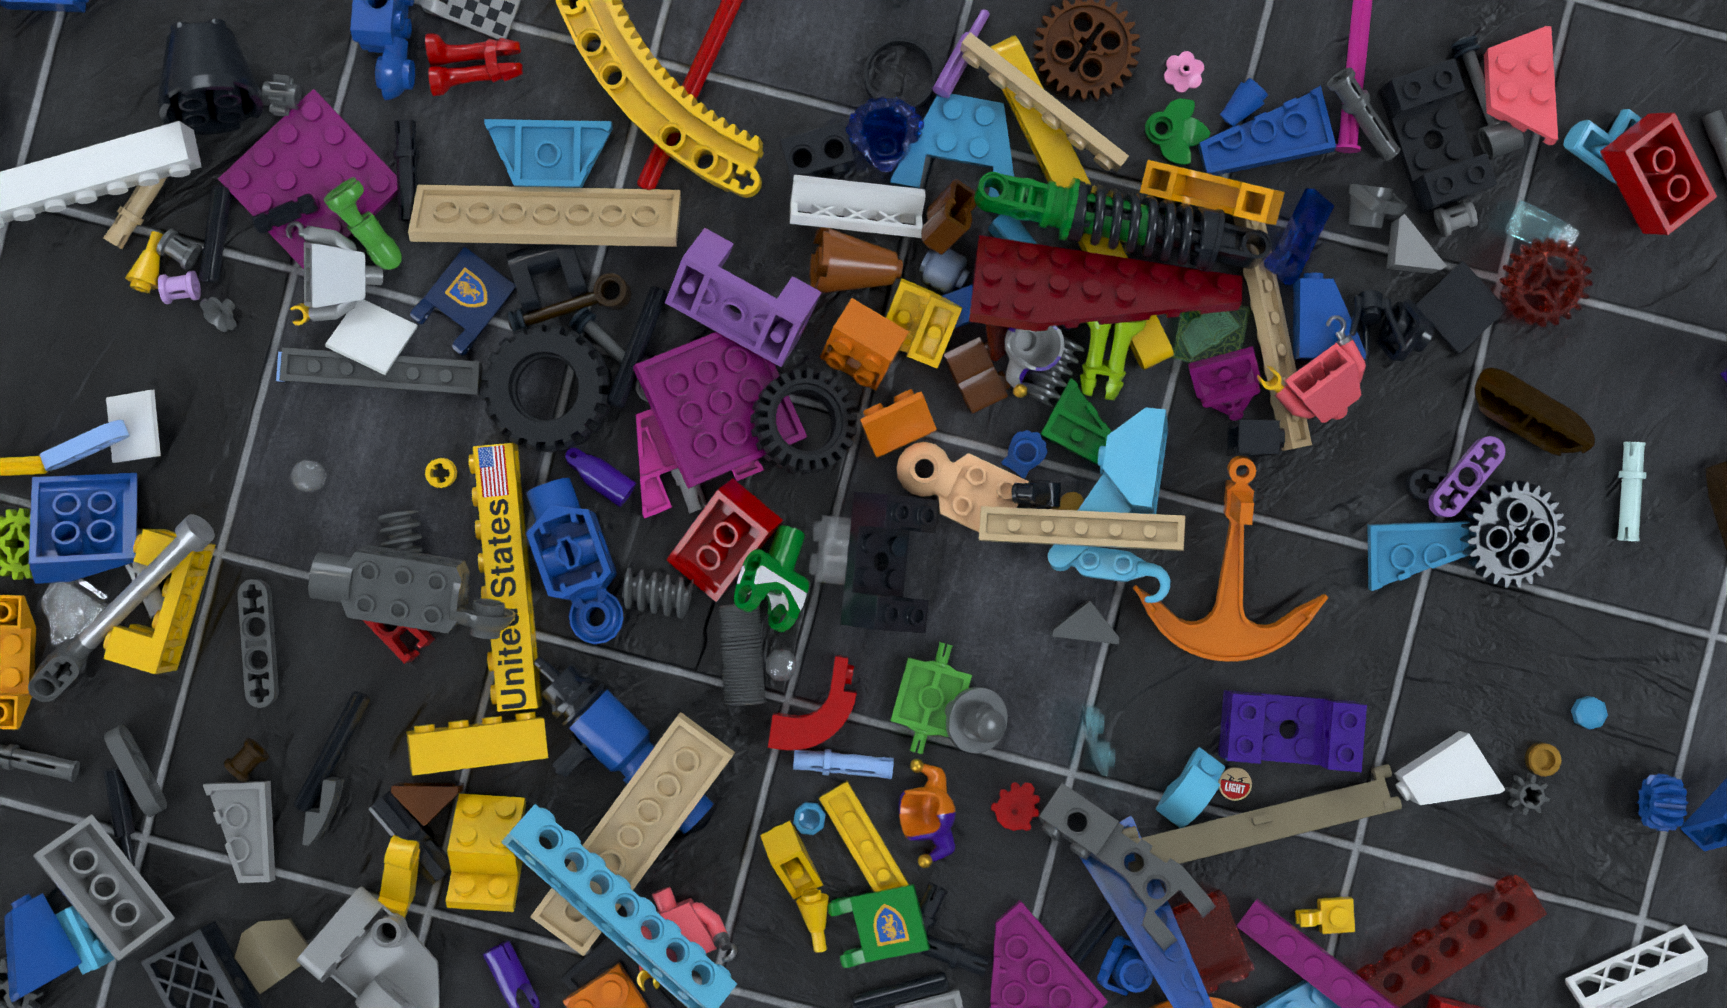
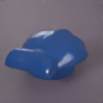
M1020 431L1013 436L1008 448V455L1001 463L1025 479L1029 470L1040 464L1046 457V442L1042 440L1038 432Z

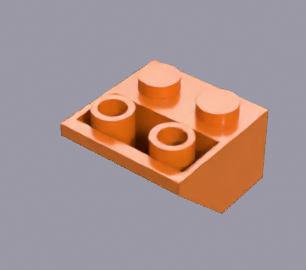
M851 298L834 325L820 358L826 361L831 368L845 372L860 385L870 387L876 391L901 349L909 331Z
M910 389L895 396L893 399L895 403L884 408L882 403H879L863 411L865 417L860 419V424L876 459L936 432L937 428L922 391L914 394L913 390Z

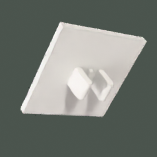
M359 300L355 308L345 315L325 344V347L386 375L417 329V325L366 300Z
M154 390L107 397L108 422L124 420L130 435L128 438L111 445L112 463L161 456Z

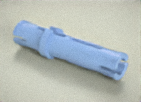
M801 749L794 751L793 770L822 772V775L829 776V773H841L892 779L894 758L831 752V749H825L824 751Z

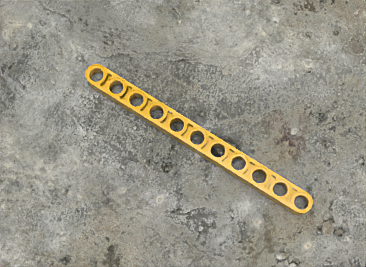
M1016 35L990 47L1043 88ZM1005 87L1002 89L1047 181H1055L1057 186L1068 187L1073 178H1078L1091 185L1071 143L1067 139L1066 133L1060 128L1054 130L1045 124L1041 119L1042 114L1033 107L1030 110L1023 107L1015 99L1016 94L1009 88ZM1083 233L1082 240L1078 242L1081 250L1084 252L1128 258L1120 241L1115 250L1108 248V238L1101 237L1098 246H1093L1090 244L1091 235ZM1151 315L1150 320L1146 321L1144 329L1132 338L1129 345L1143 370L1174 356L1172 346L1157 316Z

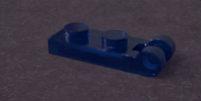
M1305 188L1274 252L1270 253L1264 261V267L1271 273L1278 274L1279 280L1286 285L1295 283L1299 278L1334 208V205L1316 189Z

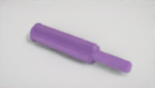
M981 10L970 31L965 32L964 35L962 34L935 85L932 87V90L938 96L950 98L953 89L968 64L962 57L964 53L960 51L961 44L970 32L978 37L990 15L987 10Z

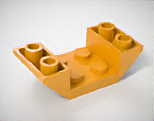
M0 595V729H19L32 698L28 691V684L35 672L36 625L24 595Z

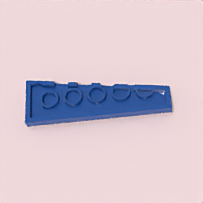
M1132 816L1119 822L1124 828L1136 826ZM1134 854L1127 855L1124 859V865L1128 871V862L1135 861ZM1091 856L1087 860L1081 858L1172 1007L1213 1008L1169 902L1166 901L1155 911L1156 915L1177 939L1164 952L1141 926L1147 908L1126 880ZM1152 880L1147 884V893L1151 898L1160 899L1164 897L1165 893L1160 881Z

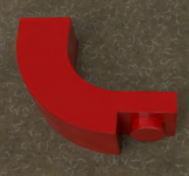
M835 655L830 693L820 708L805 715L773 713L768 748L779 750L807 749L826 741L844 725L853 709L857 691L844 689L845 684L851 685L854 665L848 664V656Z

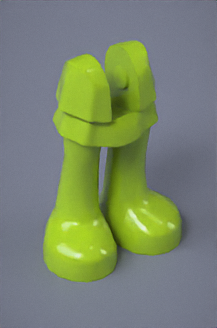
M1147 320L1115 323L1114 339L1109 360L1103 359L1112 324L1099 325L1098 321L1086 322L1090 327L1091 338L1086 362L1082 364L1083 374L1080 375L1081 388L1084 395L1092 397L1093 389L1097 382L1096 374L1109 376V381L1106 382L1105 400H1115L1124 385L1122 379L1126 375L1124 366L1130 342L1135 335L1144 329Z

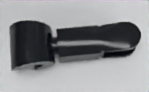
M1034 479L1031 480V483L1013 484L1012 500L1014 503L1029 504L1031 509L1060 507L1061 483L1051 482V480Z

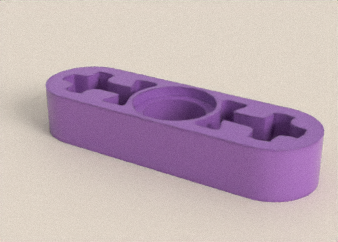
M1488 436L1480 438L1473 443L1430 495L1429 508L1436 516L1452 517L1461 511L1504 459L1505 446L1502 441L1496 437ZM1482 445H1492L1494 448L1491 452L1494 458H1485L1480 463V466L1470 461L1471 457L1476 461L1483 456L1485 451L1481 448ZM1465 467L1472 469L1475 473V481L1469 487L1462 485L1458 478L1459 472ZM1454 488L1464 493L1463 496L1460 493L1454 494L1449 501L1452 505L1451 509L1440 508L1442 501L1439 499L1440 496H1449Z

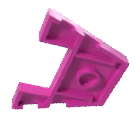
M652 409L636 415L642 514L644 519L672 508L660 475L678 468ZM755 460L732 470L736 481H739L764 469L759 461Z

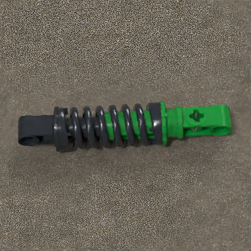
M989 172L982 176L974 194L975 203L981 210L1010 216L1017 220L1038 222V227L1046 228L1048 225L1059 228L1060 240L1080 242L1083 233L1090 234V244L1093 246H1098L1101 237L1108 238L1107 246L1111 250L1117 248L1119 241L1126 242L1125 251L1129 254L1135 251L1136 245L1143 246L1142 254L1144 257H1151L1155 244H1160V259L1168 261L1172 248H1178L1177 263L1180 265L1187 263L1190 251L1196 252V256L1191 255L1189 264L1195 265L1196 268L1202 269L1204 272H1210L1215 261L1246 269L1255 268L1266 258L1272 249L1271 238L1266 232L1225 223V212L1222 209L1214 210L1200 207L1193 213L1192 207L1187 203H1183L1176 208L1173 201L1166 199L1158 205L1155 197L1149 195L1141 201L1136 192H1129L1123 198L1122 191L1118 188H1112L1106 194L1102 185L1095 184L1092 186L1078 178H1073L1068 187H1063L1061 185L1057 186L1055 181L1049 180L1045 184L1030 178H1018L998 172ZM992 187L996 189L999 196H988L984 192V188ZM1246 244L1254 245L1258 249L1259 255L1249 252Z

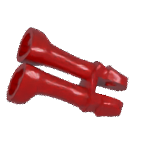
M430 33L425 35L427 57L432 66L429 67L428 73L433 96L444 95L451 87L464 83L492 80L494 83L500 79L508 81L523 74V64H497L496 56H509L521 53L518 41L499 38L498 41L488 39L485 42L451 45L446 44L438 34ZM485 59L486 64L461 68H446L440 66L454 62Z

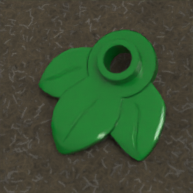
M1176 99L1170 102L1164 112L1152 114L1145 124V134L1149 141L1160 146L1164 158L1179 165L1190 164L1191 151L1189 147L1198 145L1210 136L1208 128L1199 120L1191 117L1194 112L1195 102L1190 99ZM1163 124L1166 127V133L1158 134L1155 126Z

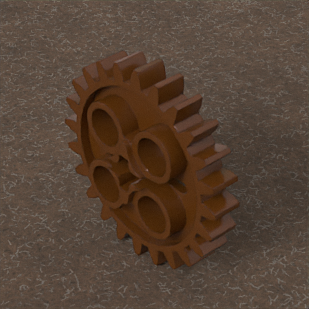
M1062 0V10L1054 5L1051 7L1050 13L1053 18L1048 16L1042 17L1041 22L1046 28H1037L1035 34L1043 40H1036L1033 43V48L1041 50V52L1037 53L1033 59L1035 62L1044 63L1038 69V74L1048 72L1049 76L1045 84L1049 85L1053 82L1058 84L1055 91L1056 94H1059L1065 88L1068 90V100L1073 97L1074 93H1079L1081 102L1084 103L1087 94H1091L1093 100L1097 102L1100 91L1109 98L1112 95L1111 86L1118 90L1122 89L1123 82L1120 77L1130 80L1132 73L1127 68H1136L1138 65V61L1131 56L1139 55L1141 48L1132 46V44L1139 40L1140 35L1130 34L1136 23L1135 21L1124 22L1128 11L1117 14L1115 10L1118 2L1116 1L1110 7L1105 6L1106 0H1099L1098 3L1094 2V0H1086V2L1074 0L1072 5L1068 0ZM1077 19L1086 20L1090 25V30L1086 32L1078 31L1074 26V21ZM1099 24H1103L1104 28L1095 39L1091 50L1087 51L1074 72H1070L1069 68L1078 57L1082 46L1086 45ZM1104 37L1113 38L1117 42V48L1114 50L1105 49L1102 46L1101 39ZM1059 46H1066L1071 50L1072 57L1068 59L1059 58L1055 49ZM1086 64L1095 65L1099 70V75L1097 77L1086 76L1083 72V66Z

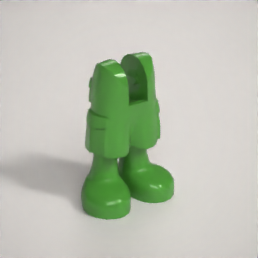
M355 177L344 181L329 192L323 201L329 209L338 214L348 224L347 229L365 247L366 253L375 265L388 270L398 267L402 257L395 241L387 235L370 211L361 215L357 209L356 202L364 192L363 185Z

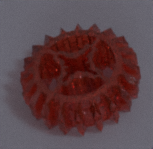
M1546 237L1544 243H1542L1541 240L1536 238L1532 240V249L1525 244L1520 245L1522 255L1510 254L1511 260L1515 262L1512 267L1509 265L1503 266V270L1508 272L1509 276L1499 279L1501 284L1508 286L1500 292L1502 297L1509 298L1505 303L1506 308L1509 310L1514 309L1513 315L1516 318L1521 319L1524 317V322L1529 325H1533L1536 321L1540 327H1546L1548 320L1553 325H1559L1560 315L1567 320L1572 319L1570 310L1572 308L1577 311L1582 310V306L1577 302L1580 298H1589V294L1584 292L1583 289L1593 285L1591 280L1584 278L1592 273L1590 267L1583 266L1588 260L1587 257L1583 254L1578 255L1579 248L1575 245L1568 246V242L1564 239H1559L1555 242L1554 238ZM1547 258H1561L1568 269L1564 271L1560 269L1553 270ZM1533 265L1532 273L1524 279L1527 271ZM1547 276L1550 277V282H1546L1548 285L1543 288L1541 286V283L1545 282L1543 279ZM1567 286L1566 290L1559 298L1560 291L1563 287ZM1528 293L1531 295L1539 294L1545 306L1529 305L1524 295Z

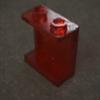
M1220 889L1207 894L1216 908L1204 918L1201 917L1191 902L1172 908L1207 994L1216 991L1219 988L1218 984L1228 980L1232 983L1244 980L1249 976L1248 972L1255 970L1229 910L1230 905L1227 897Z

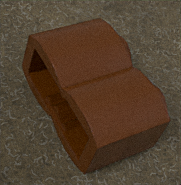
M959 179L953 180L928 206V221L921 230L923 243L941 255L968 231L972 225L971 211L976 207L974 200L975 191Z
M980 337L943 354L947 367L971 414L1008 397L1006 390L1011 388L1010 384L1006 380L1004 372L1002 370L997 372L994 368L992 360L996 359V356L988 341L982 342Z

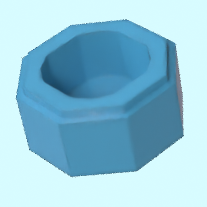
M1592 696L1577 699L1571 709L1574 722L1589 730L1601 727L1608 716L1605 703Z
M804 802L795 809L793 824L801 834L814 835L824 828L826 813L818 803Z

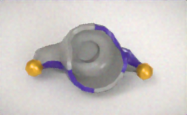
M1049 326L1047 331L1038 332L1015 328L1007 330L1005 350L1010 359L1006 371V380L1014 388L1013 394L1016 397L1022 398L1027 394V387L1023 385V379L1029 370H1048L1055 366L1062 357L1064 337L1057 326Z

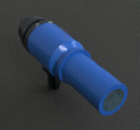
M539 656L533 664L551 683L541 696L550 703L552 715L556 719L562 715L565 720L561 725L568 727L571 724L572 726L569 729L573 732L569 737L571 745L552 763L556 768L555 772L559 775L562 774L566 778L585 758L587 760H594L596 758L610 772L620 771L625 776L623 781L626 784L629 783L655 747L650 741V731L608 689L602 693L604 691L603 683L596 688L592 684L596 680L592 674L581 673L573 664L560 674L548 661ZM705 794L679 827L683 834L687 833L712 807L713 802Z

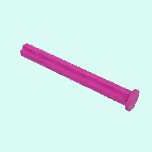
M1353 0L1346 68L1354 70L1356 73L1354 78L1362 90L1364 86L1372 0ZM1342 109L1339 139L1335 151L1342 153L1360 152L1361 147L1357 145L1359 124L1352 114L1345 113Z

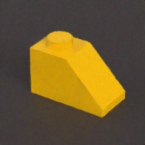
M791 821L778 825L760 835L772 867L793 899L802 896L801 894L804 891L823 886L819 874Z

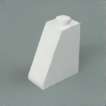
M1458 731L1394 773L1399 781L1395 786L1401 796L1406 801L1411 800L1419 805L1500 794L1505 791V788L1470 734Z

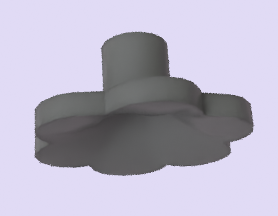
M210 297L200 302L205 319L209 323L214 324L218 330L227 332L236 328L237 324L233 319L232 312L235 309V304L231 300L225 299L221 303L217 298Z

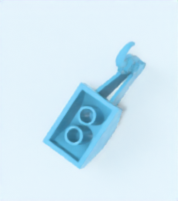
M1145 407L1107 435L1106 446H1100L1098 454V466H1100V475L1102 476L1078 511L1156 514L1168 436V422L1165 409ZM1053 545L1048 552L1050 566L1056 571H1065L1073 566L1085 577L1127 582L1144 576L1157 578L1160 582V589L1155 595L1146 596V603L1161 601L1170 590V577L1167 571L1159 565L1144 561L1129 551L1092 546Z

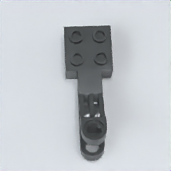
M1061 783L1039 816L1040 822L1043 823L1042 831L1057 841L1063 837L1072 843L1070 850L1084 860H1087L1089 856L1095 860L1097 859L1126 880L1147 908L1141 926L1164 952L1177 939L1156 915L1155 911L1178 891L1181 895L1183 894L1197 909L1202 918L1216 908L1212 900L1182 865L1171 858L1165 863L1150 853L1153 847L1142 838L1137 844L1122 834L1124 826L1118 820L1065 784ZM1074 817H1080L1084 819L1087 826L1081 832H1074L1067 825L1069 820ZM1127 855H1139L1143 860V868L1138 872L1128 871L1124 865V859ZM1152 880L1161 881L1166 889L1164 897L1160 899L1151 898L1147 893V884Z

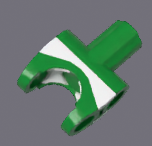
M785 525L778 526L769 554L763 550L756 549L746 557L734 594V602L737 608L747 613L755 610L761 600H764L766 597L769 607L767 613L769 615L768 625L777 632H785L794 625L804 605L809 589L807 578L794 571L805 534L796 528ZM751 593L750 599L745 603L746 596ZM784 613H786V616H785V618L783 619V621L778 624L779 619L781 618V616H782Z

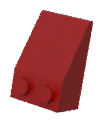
M732 478L716 491L669 555L667 561L689 580L692 581L694 579V584L717 602L739 576L742 565L749 553L756 549L761 550L783 519Z

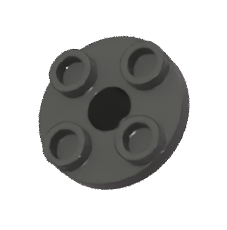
M984 687L968 688L959 693L954 700L948 702L945 707L947 734L952 743L965 752L974 754L986 752L992 749L1004 736L1008 721L1007 709L1002 698L990 689Z

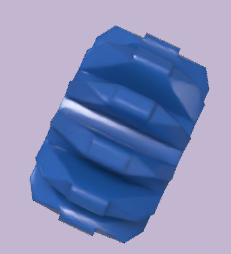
M1666 774L1649 775L1647 779L1643 780L1642 789L1638 791L1639 801L1637 803L1639 804L1638 814L1642 817L1641 821L1644 826L1666 832L1668 830L1675 831L1678 826H1682L1684 822L1683 816L1687 815L1686 805L1689 802L1686 801L1687 790L1683 788L1684 784L1681 779H1676V777Z

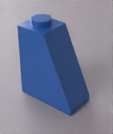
M1304 273L1303 278L1293 282L1294 361H1312L1338 341L1335 333L1340 330L1341 324L1337 319H1334L1328 327L1326 322L1331 316H1341L1346 322L1344 333L1346 336L1350 335L1352 319L1334 279H1323V273ZM1356 332L1351 337L1363 359H1366V351Z
M1727 778L1680 828L1703 851L1727 846Z
M43 893L35 898L27 894L11 903L13 910L4 916L9 997L12 1003L82 963Z

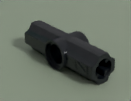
M391 791L369 808L372 815L389 833L390 840L393 835H396L405 840L419 842L418 869L431 885L435 884L451 870L449 858L434 840L435 835L429 825L423 826Z

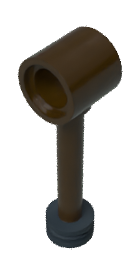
M607 273L596 280L592 292L528 313H524L522 308L517 309V312L514 310V313L512 311L508 312L509 327L513 332L521 328L530 329L529 326L595 304L605 306L611 310H619L629 303L631 288L619 275ZM611 284H619V296L614 300H607L605 297L606 288Z

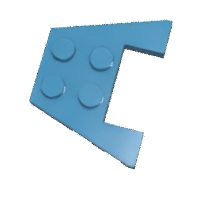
M951 94L950 98H942L937 95L895 170L890 185L920 189L925 157L992 168L993 172L1014 177L1004 103ZM990 187L988 196L998 197L999 193L996 189Z

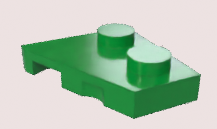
M1070 378L1040 435L1098 466L1100 446H1106L1107 435L1112 431L1100 419L1091 402H1088L1077 387L1076 381Z

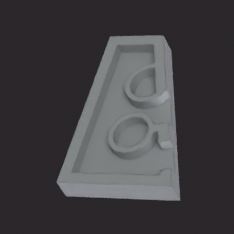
M271 781L203 784L206 795H210L216 811L213 812L216 823L221 824L227 841L225 847L238 883L274 881L275 860Z

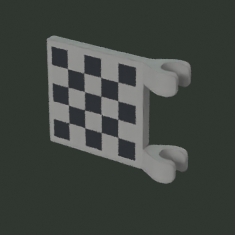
M423 0L421 7L428 14L444 18L499 40V38L507 39L521 0H449L448 4L439 0Z

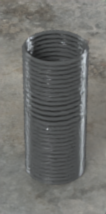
M735 604L721 605L718 607L720 612L718 618L720 619L719 631L722 638L720 640L722 642L720 649H722L724 705L742 706L765 703L760 607L758 606L752 612L747 613L737 608Z

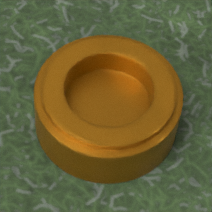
M1542 742L1535 743L1526 751L1525 764L1536 775L1551 776L1560 768L1561 755L1553 745Z

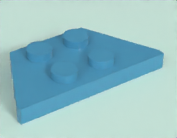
M485 119L484 123L515 187L582 188L613 130L612 121Z

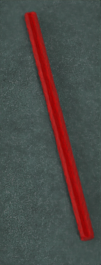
M722 0L682 84L689 95L692 94L695 99H697L743 0ZM671 133L666 139V145L675 146L680 133ZM654 144L637 180V185L642 189H655L670 157L656 144Z

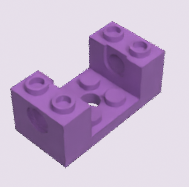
M704 228L682 257L665 304L782 367L801 338L822 292L792 276L778 298L769 295L721 268L728 259L734 244ZM730 305H734L737 308H739L741 314L734 312L730 308Z

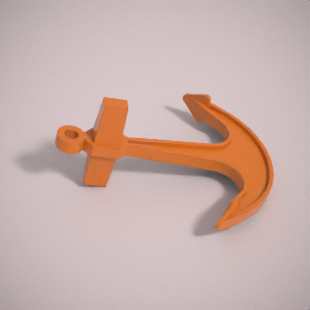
M1242 455L1234 457L1227 467L1228 474L1232 480H1226L1223 512L1229 519V527L1216 602L1212 611L1200 620L1185 621L1174 615L1160 601L1146 603L1145 597L1151 595L1140 589L1137 585L1133 586L1149 617L1160 632L1172 643L1196 656L1224 662L1244 661L1262 657L1283 647L1311 622L1328 599V596L1323 594L1296 607L1275 623L1267 625L1256 624L1245 616L1243 610L1244 524L1252 525L1254 511V490L1247 483L1254 479L1256 467L1251 459ZM1240 465L1247 466V472L1243 475L1236 474V470Z

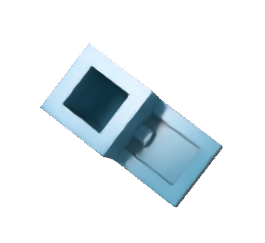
M1200 747L1197 748L1189 758L1181 775L1167 786L1155 810L1179 828H1184L1202 812L1220 786L1218 781L1225 766Z

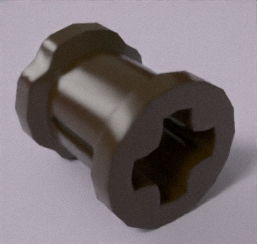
M247 738L244 741V746L233 758H227L224 761L226 769L242 782H246L249 779V774L261 761L266 762L269 759L267 751L251 738Z

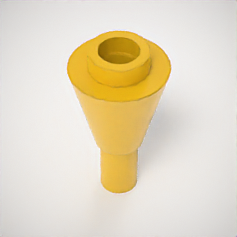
M156 231L151 232L146 250H143L125 277L126 280L131 282V288L144 293H150L151 289H158L160 255L156 252V248L164 234Z
M811 889L804 891L801 894L802 897L798 898L796 903L809 932H811L814 952H824L827 950L824 930L826 927L829 896L821 893V890Z

